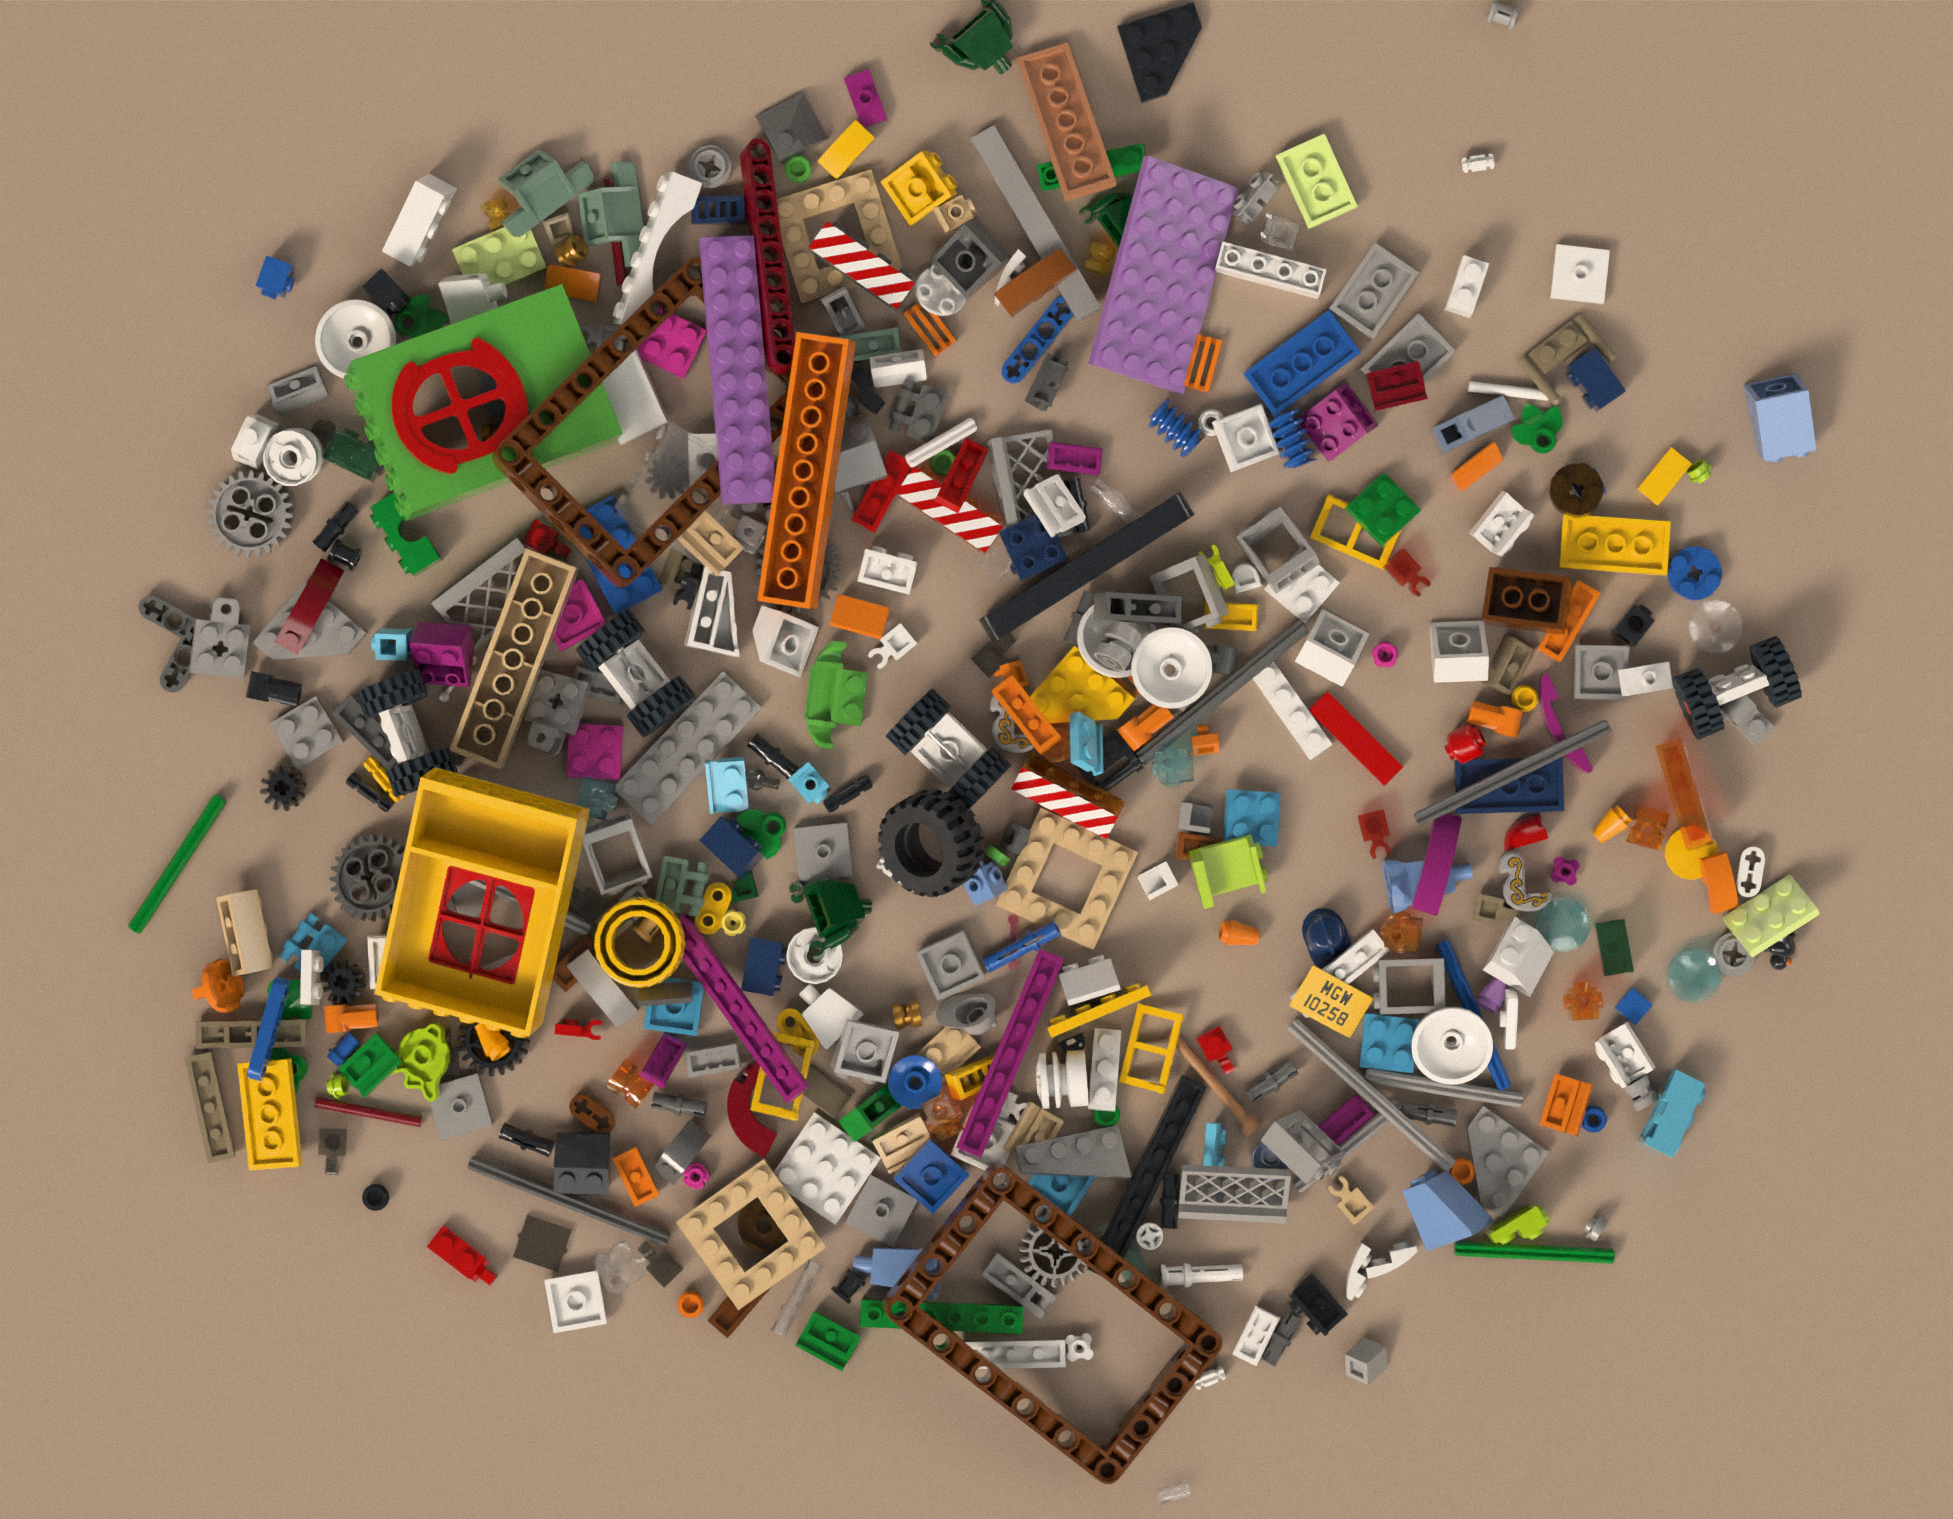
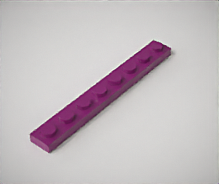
M683 915L679 919L685 932L686 941L683 959L786 1103H791L807 1090L810 1085L688 915Z
M1041 949L1038 951L959 1139L957 1149L980 1159L982 1158L1064 962L1063 958Z

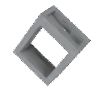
M1281 506L1276 510L1273 509L1266 512L1260 521L1254 525L1246 526L1241 530L1240 535L1236 537L1240 547L1275 594L1320 564L1317 554ZM1283 525L1303 552L1270 573L1251 546Z
M1205 554L1195 556L1149 576L1157 595L1172 596L1167 582L1195 571L1211 613L1186 624L1183 623L1181 618V623L1179 624L1168 623L1171 628H1180L1196 634L1199 632V626L1206 624L1207 628L1222 623L1221 617L1229 614Z
M631 812L586 827L583 846L601 895L606 893L608 895H615L623 891V888L632 884L633 886H641L647 883L648 879L653 878L652 870ZM629 831L642 867L605 879L592 843Z
M1444 958L1378 960L1377 966H1373V982H1378V993H1373L1374 1009H1379V1014L1431 1013L1445 1008ZM1431 966L1432 1006L1387 1007L1386 967Z
M1301 1110L1274 1121L1261 1139L1306 1185L1315 1180L1320 1182L1329 1174L1331 1176L1336 1174L1342 1167L1341 1160L1346 1155Z

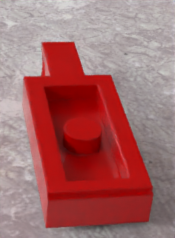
M445 1225L440 1228L427 1245L428 1249L474 1282L480 1278L490 1286L498 1277L487 1268L490 1264L486 1260L487 1257Z

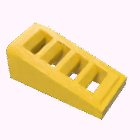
M995 1054L957 1068L944 1075L954 1099L963 1100L980 1092L988 1073L987 1065H991ZM979 1069L983 1075V1081H981L977 1070ZM968 1074L971 1075L972 1081L974 1083L973 1085L970 1084V1081L967 1076Z

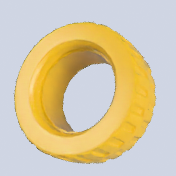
M644 897L626 899L611 907L599 921L594 936V949L601 968L618 983L637 988L659 984L672 975L680 965L686 945L685 932L676 914L665 904ZM633 916H643L653 920L661 928L664 935L665 948L661 958L653 966L646 969H635L626 965L618 957L615 950L614 937L618 927L625 920Z

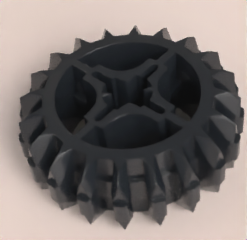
M478 1022L470 1024L468 1027L465 1025L459 1026V1029L466 1032V1035L457 1036V1040L465 1041V1045L459 1046L458 1051L467 1049L468 1054L464 1055L462 1060L466 1061L472 1058L473 1061L469 1065L471 1069H474L477 1064L481 1065L478 1071L479 1074H483L486 1067H488L489 1076H494L495 1068H498L500 1075H504L505 1065H507L510 1071L515 1070L512 1063L513 1060L518 1064L523 1062L522 1058L517 1056L518 1053L528 1054V1050L521 1048V1045L530 1044V1039L515 1037L511 1035L510 1031L500 1032L503 1036H507V1040L515 1038L514 1049L504 1060L501 1057L495 1060V1062L486 1061L478 1056L474 1050L482 1047L480 1039L472 1041V1035Z

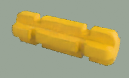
M374 756L369 757L363 763L364 767L373 773L372 776L386 792L390 793L389 796L394 802L402 800L405 795L395 797L386 774V768L384 766L381 767V763Z

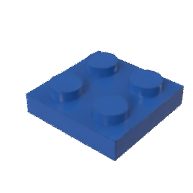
M929 1138L893 1176V1179L934 1214L970 1175L967 1170Z

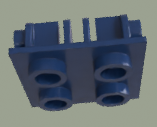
M1037 515L999 531L1012 561L1010 569L1014 575H1018L1020 581L1068 560L1058 535L1055 534L1051 538Z

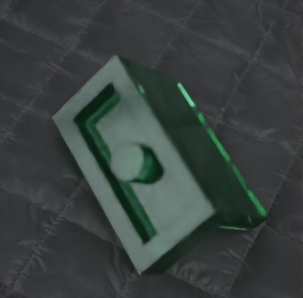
M1616 919L1594 923L1603 975L1611 976L1634 972L1625 920Z

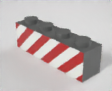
M826 222L808 247L809 251L888 307L898 312L915 288V282L912 281L914 276L903 268L897 271L890 266L892 261L883 254L878 253L876 256L868 250L870 246L862 239L857 237L853 240L847 236L848 230L839 223L834 222L832 225Z

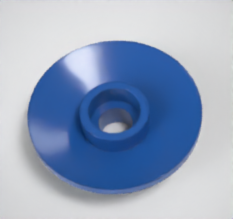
M910 1055L900 1059L892 1067L888 1078V1086L892 1097L900 1105L910 1109H921L929 1106L937 1099L942 1088V1076L936 1064L930 1059L920 1055ZM918 1076L921 1079V1084L918 1086L913 1085L911 1078Z

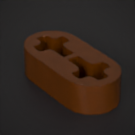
M580 1094L571 1099L569 1104L571 1114L596 1133H610L616 1125L615 1116L590 1096ZM585 1099L588 1102L586 1107L593 1112L590 1115L585 1111L580 1112V1114L577 1113L575 1102L577 1100L581 1102ZM594 1114L601 1118L607 1115L610 1127L599 1129L597 1127L599 1122L593 1118Z

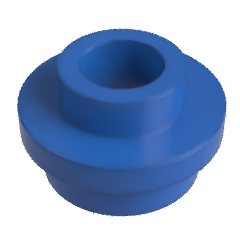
M1588 1106L1582 1128L1591 1133L1601 1131L1607 1122L1604 1110L1598 1106ZM1595 1114L1598 1120L1595 1124L1589 1123V1115Z

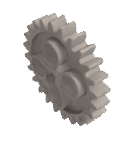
M250 470L248 478H246L244 473L239 471V479L236 480L232 475H229L230 483L228 485L222 481L219 482L222 487L221 492L213 489L212 492L217 498L216 500H208L214 507L213 509L206 510L207 514L213 516V519L207 521V524L216 527L210 534L213 536L220 535L217 544L220 545L227 542L225 546L226 551L229 552L235 547L236 556H239L245 550L247 558L251 557L252 551H255L256 555L261 557L262 549L272 553L271 544L278 547L281 546L278 541L279 537L288 538L283 531L284 528L292 529V526L286 522L287 519L294 518L293 514L287 513V510L294 505L292 503H285L290 494H281L280 492L284 486L278 484L274 487L275 480L272 477L265 481V473L261 472L258 478H256L255 472ZM241 490H245L248 494L247 501L244 504H237L235 501L236 494ZM270 498L274 505L270 512L265 513L261 510V503L264 499ZM231 505L246 511H250L253 507V512L272 518L273 522L268 523L250 517L249 521H247V516L230 511L227 507ZM232 516H237L240 520V524L235 530H229L227 527V521ZM257 524L265 526V534L260 538H255L252 533L254 526Z

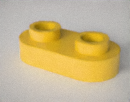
M723 883L711 884L703 896V899H705L704 906L700 908L699 917H695V925L703 934L716 933L721 928L722 919L729 908L732 892ZM715 891L723 893L721 901L714 900L713 894ZM706 916L713 918L711 926L704 925L703 919Z
M793 1008L781 1011L776 1021L780 1032L784 1035L803 1039L808 1038L814 1041L815 1046L812 1055H814L819 1049L820 1041L805 1018L798 1010ZM789 1016L793 1017L796 1021L793 1027H788L785 1023L786 1018ZM791 1046L798 1055L804 1057L806 1049Z

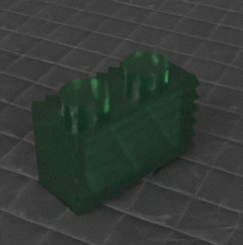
M345 428L344 432L336 429L322 458L374 483L378 476L375 472L378 462L374 451L377 450L374 441L371 440L365 443L358 439L360 434L348 428Z

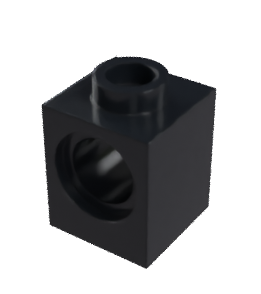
M1633 604L1611 631L1631 647H1634L1655 622L1651 617L1653 613L1642 604H1639V606ZM1631 616H1636L1641 620L1640 630L1634 631L1630 629L1628 621Z

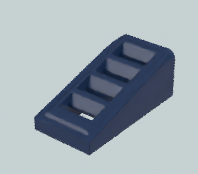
M744 195L697 197L694 209L691 210V224L745 225ZM726 203V217H721V204ZM731 203H736V217H731ZM699 204H704L705 218H699ZM710 204H715V218H710Z

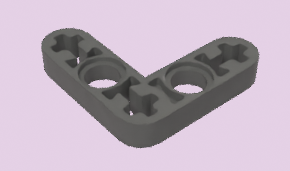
M146 596L139 603L140 614L145 619L181 638L160 676L162 688L168 692L176 693L184 688L192 674L189 672L190 663L183 665L180 663L178 656L184 649L192 651V646L185 645V642L188 640L192 643V630L197 618L158 597ZM153 601H156L155 607L162 611L165 610V606L169 608L163 614L162 622L158 621L161 616L157 613L151 612L150 615L147 614L146 603L152 604ZM173 613H179L182 617V624L178 628H171L168 624V617ZM175 663L178 667L187 669L185 674L182 672L178 673L176 678L180 681L178 686L172 685L169 688V681L166 678L168 675L173 676L177 670L172 668L173 664Z

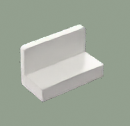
M922 349L869 357L875 388L903 384L905 378L915 382L927 379Z

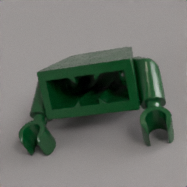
M980 0L983 9L948 39L951 44H947V40L942 34H936L942 39L940 46H934L930 42L931 47L935 51L942 52L945 57L957 66L970 70L980 68L985 71L993 66L1001 75L1012 66L1011 62L1004 55L1013 47L1010 41L1013 37L1011 18L1001 4L996 3V0L989 2Z
M1110 193L1094 203V207L1081 208L1079 215L1090 211V219L1083 223L1092 224L1097 218L1119 248L1133 196L1129 193Z
M831 876L808 881L804 886L799 882H794L789 887L790 893L799 892L791 895L792 902L800 903L806 898L819 938L825 939L824 942L813 941L809 945V951H812L814 948L821 949V952L813 956V959L816 961L824 957L826 949L830 948L832 950L850 939L859 930V924L865 919V914L872 912V902L869 898L860 899L853 884L843 883Z

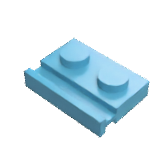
M1077 711L1070 714L1071 763L1087 772L1092 771L1093 775L1096 776L1104 773L1102 725H1096L1093 719Z
M744 757L723 758L716 761L705 760L710 814H714V812L728 813L749 810Z
M1206 1123L1203 1166L1226 1167V1157L1222 1156L1223 1145L1226 1146L1228 1141V1130L1224 1129L1225 1123Z

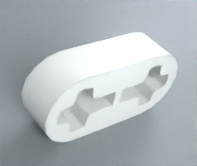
M1747 847L1740 853L1735 879L1736 891L1740 896L1753 897L1761 888L1765 855L1760 848ZM1754 851L1755 856L1759 857V862L1753 863L1751 871L1749 870L1750 863L1748 860H1745V856L1750 855ZM1749 873L1751 874L1750 882L1755 884L1754 889H1749L1748 893H1746L1745 888L1741 887V882L1747 880Z

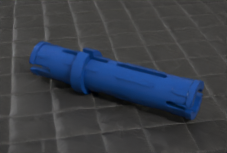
M1051 921L1035 931L1030 930L1026 932V936L1006 945L987 957H983V962L991 973L1032 950H1040L1042 945L1061 936L1060 929L1055 921ZM1041 935L1044 936V937H1042V938H1040V939H1038V940H1036V941H1034V942H1032V943H1030V944H1028V945H1025L1026 943H1028V942L1034 940L1035 938H1037V937H1039V936H1041ZM1019 948V950L1011 953L1010 955L1004 958H1000L1001 956L1011 952L1012 950Z

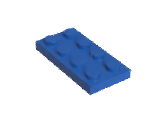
M1328 310L1244 372L1243 376L1272 415L1276 417L1361 354V352L1331 311Z
M613 495L586 509L625 550L636 541ZM580 527V535L585 539H590V530L586 527ZM585 557L615 615L663 591L651 566L627 587H617ZM618 567V572L622 577H630V571L627 567Z

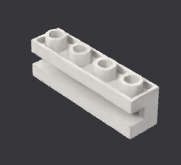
M1222 242L1215 267L1218 273L1318 299L1327 270Z

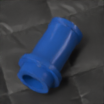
M347 1032L333 1049L330 1048L328 1050L330 1053L327 1057L339 1067L341 1063H345L344 1060L360 1042L351 1033Z

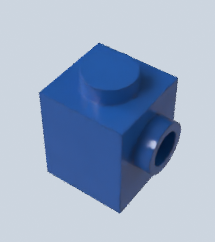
M266 256L255 286L262 290L261 295L274 300H276L277 296L284 298L286 292L290 293L293 288L295 278L292 275L295 267L292 264Z

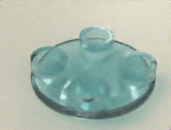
M1559 898L1550 901L1540 910L1536 921V929L1541 933L1552 950L1568 952L1584 943L1589 934L1590 920L1586 910L1578 902L1567 898Z
M1687 949L1678 953L1670 962L1667 970V982L1671 991L1678 998L1689 1003L1701 1002L1710 998L1718 989L1721 983V971L1718 968L1719 964L1716 959L1708 952L1700 949Z

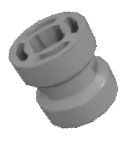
M1647 1075L1641 1076L1623 1088L1626 1094L1633 1099L1632 1105L1636 1111L1642 1110L1660 1099L1657 1092L1653 1091L1649 1086L1650 1080Z

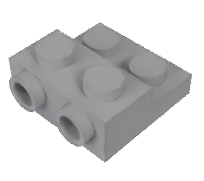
M846 1018L841 1039L836 1043L830 1067L836 1076L844 1079H851V1076L861 1078V1081L875 1085L876 1082L885 1083L899 1031Z

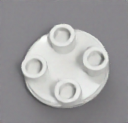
M934 264L925 269L916 281L915 293L917 300L925 310L939 316L952 315L958 312L967 300Z

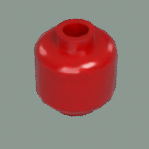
M1465 724L1448 733V744L1444 747L1451 760L1456 758L1459 763L1463 764L1480 757L1484 752V746L1487 744L1477 726L1473 728V726Z

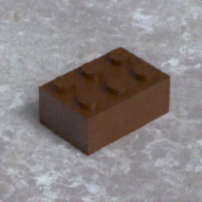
M1489 567L1481 620L1485 625L1565 635L1573 582L1569 576Z

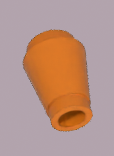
M1233 919L1228 921L1222 920L1218 939L1224 942L1225 945H1257L1260 930Z

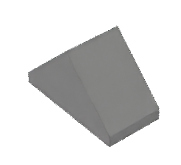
M845 286L821 299L840 337L851 335L865 327Z

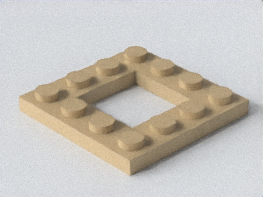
M872 170L777 199L782 244L801 304L821 299L844 286L847 290L859 287L831 266L818 269L815 256L808 248L811 243L803 220L854 204L866 243L870 246L868 250L876 256L878 253H881L892 261L890 266L897 271L902 268Z
M1040 807L1030 829L1027 845L1018 855L1006 881L1008 890L1001 893L996 906L1042 927L1051 921H1055L1062 936L1094 950L1138 852L1108 838L1105 839L1076 823ZM1053 844L1102 865L1080 914L1031 892Z
M765 1159L676 1221L738 1310L827 1247ZM758 1197L786 1236L788 1242L745 1272L717 1233L715 1227Z

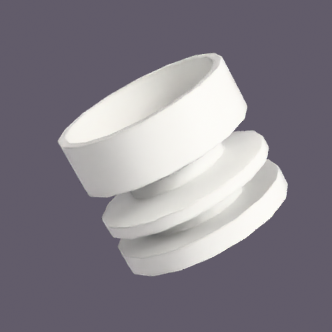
M1085 1050L1067 1051L1065 1063L1062 1064L1059 1063L1057 1053L1052 1052L1053 1064L1046 1065V1054L1039 1053L1036 1066L1037 1094L1042 1103V1108L1049 1109V1097L1055 1096L1056 1108H1060L1062 1096L1065 1095L1068 1096L1071 1107L1089 1106Z

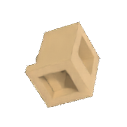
M960 195L939 207L937 206L933 209V213L947 236L960 229L964 223L974 220L972 214L976 213V209L970 198L964 200L963 196ZM959 208L961 215L959 217L952 216V209Z

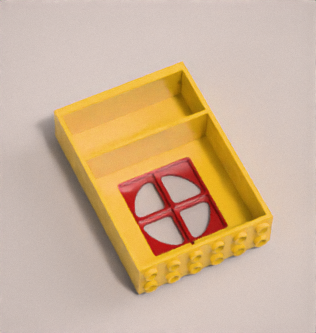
M436 767L420 777L374 994L382 996V999L388 1002L401 1001L408 1003L407 1006L413 1009L427 1008L434 1010L433 1013L439 1016H456L464 1023L473 1024L478 1022L485 1024V1028L490 1030H507L515 1037L526 1038L532 1035L543 1024L590 809ZM474 880H482L486 883L479 917L464 915L448 909L449 899L462 885ZM497 886L506 887L517 899L523 915L524 925L522 929L512 928L491 921L490 915ZM444 921L470 926L476 930L472 955L468 964L457 960L448 948L443 933ZM492 932L518 940L519 948L508 962L491 970L483 969L480 966L487 933Z

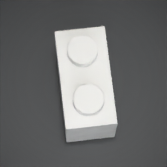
M1465 255L1461 258L1444 310L1467 318L1472 316L1489 263Z

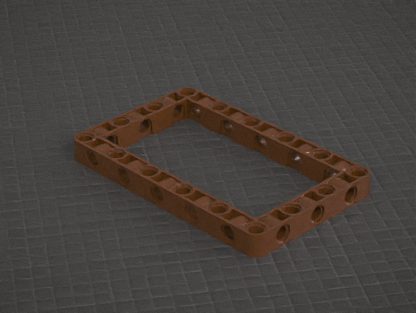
M698 257L691 258L684 263L522 421L493 452L492 459L495 466L617 587H627L635 581L721 495L718 460L625 550L530 452L550 435L578 405L596 390L689 297L696 295L704 303L701 259ZM690 268L696 269L700 274V278H692L688 270ZM652 304L661 306L663 314H655L651 307ZM774 331V334H775L777 337L781 338V337ZM616 340L624 342L626 351H619L615 347L614 342ZM777 355L778 361L782 364H786L785 359L782 356ZM765 362V370L770 374L771 372L767 369ZM791 367L784 374L775 375L786 386V392L769 408L770 419L777 424V430H771L772 443L782 434ZM577 377H585L589 381V387H581L577 382ZM540 413L550 415L552 423L544 424L540 420ZM502 450H510L514 454V460H505L502 456ZM541 489H549L553 494V499H544L541 496ZM693 492L702 494L704 503L699 504L695 502L692 496ZM580 527H586L590 530V539H585L580 535ZM656 529L664 530L667 534V540L658 539L655 534ZM618 567H627L630 571V577H622L618 572Z
M994 1163L983 1172L883 1300L884 1312L892 1322L1104 1484L1115 1483L1122 1476L1217 1356L1223 1343L1221 1336L1213 1327L1002 1163ZM1005 1173V1181L1002 1184L995 1185L993 1183L995 1175ZM1003 1200L1185 1341L1186 1345L1173 1361L1170 1360L1151 1383L1152 1388L1141 1402H1136L1117 1426L1118 1431L1106 1446L1104 1444L1102 1446L1096 1445L1083 1431L1061 1414H1056L1039 1397L1018 1381L1012 1380L995 1363L978 1350L972 1349L951 1329L935 1317L932 1318L919 1307ZM1039 1206H1047V1213L1043 1217L1035 1216V1211ZM963 1216L972 1217V1222L968 1227H960L959 1225ZM1082 1238H1088V1246L1083 1250L1077 1249L1078 1241ZM929 1259H937L938 1265L935 1269L927 1270L925 1268V1264ZM1125 1270L1130 1271L1129 1279L1125 1282H1119L1120 1273ZM895 1302H904V1308L901 1312L894 1313L891 1311V1307ZM1165 1303H1171V1310L1167 1314H1160L1161 1306ZM945 1334L946 1340L943 1344H933L934 1338L937 1335ZM1212 1335V1342L1208 1346H1201L1203 1337ZM979 1367H988V1372L984 1377L975 1376V1372ZM1179 1378V1383L1175 1388L1169 1389L1167 1387L1170 1379ZM1021 1399H1029L1028 1407L1022 1410L1017 1409V1404ZM1144 1420L1145 1427L1140 1431H1135V1423ZM1063 1431H1070L1071 1436L1067 1441H1059V1435ZM1112 1463V1468L1108 1473H1100V1468L1103 1464Z

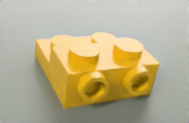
M929 150L921 151L881 181V184L910 226L915 225L937 206L945 204L958 195L955 190L957 187L956 181L950 174H944L940 168L942 165L940 157L935 152L930 153Z

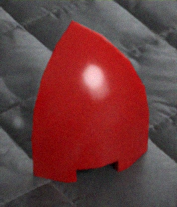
M1539 814L1522 818L1510 826L1504 838V851L1549 839L1545 826H1542Z

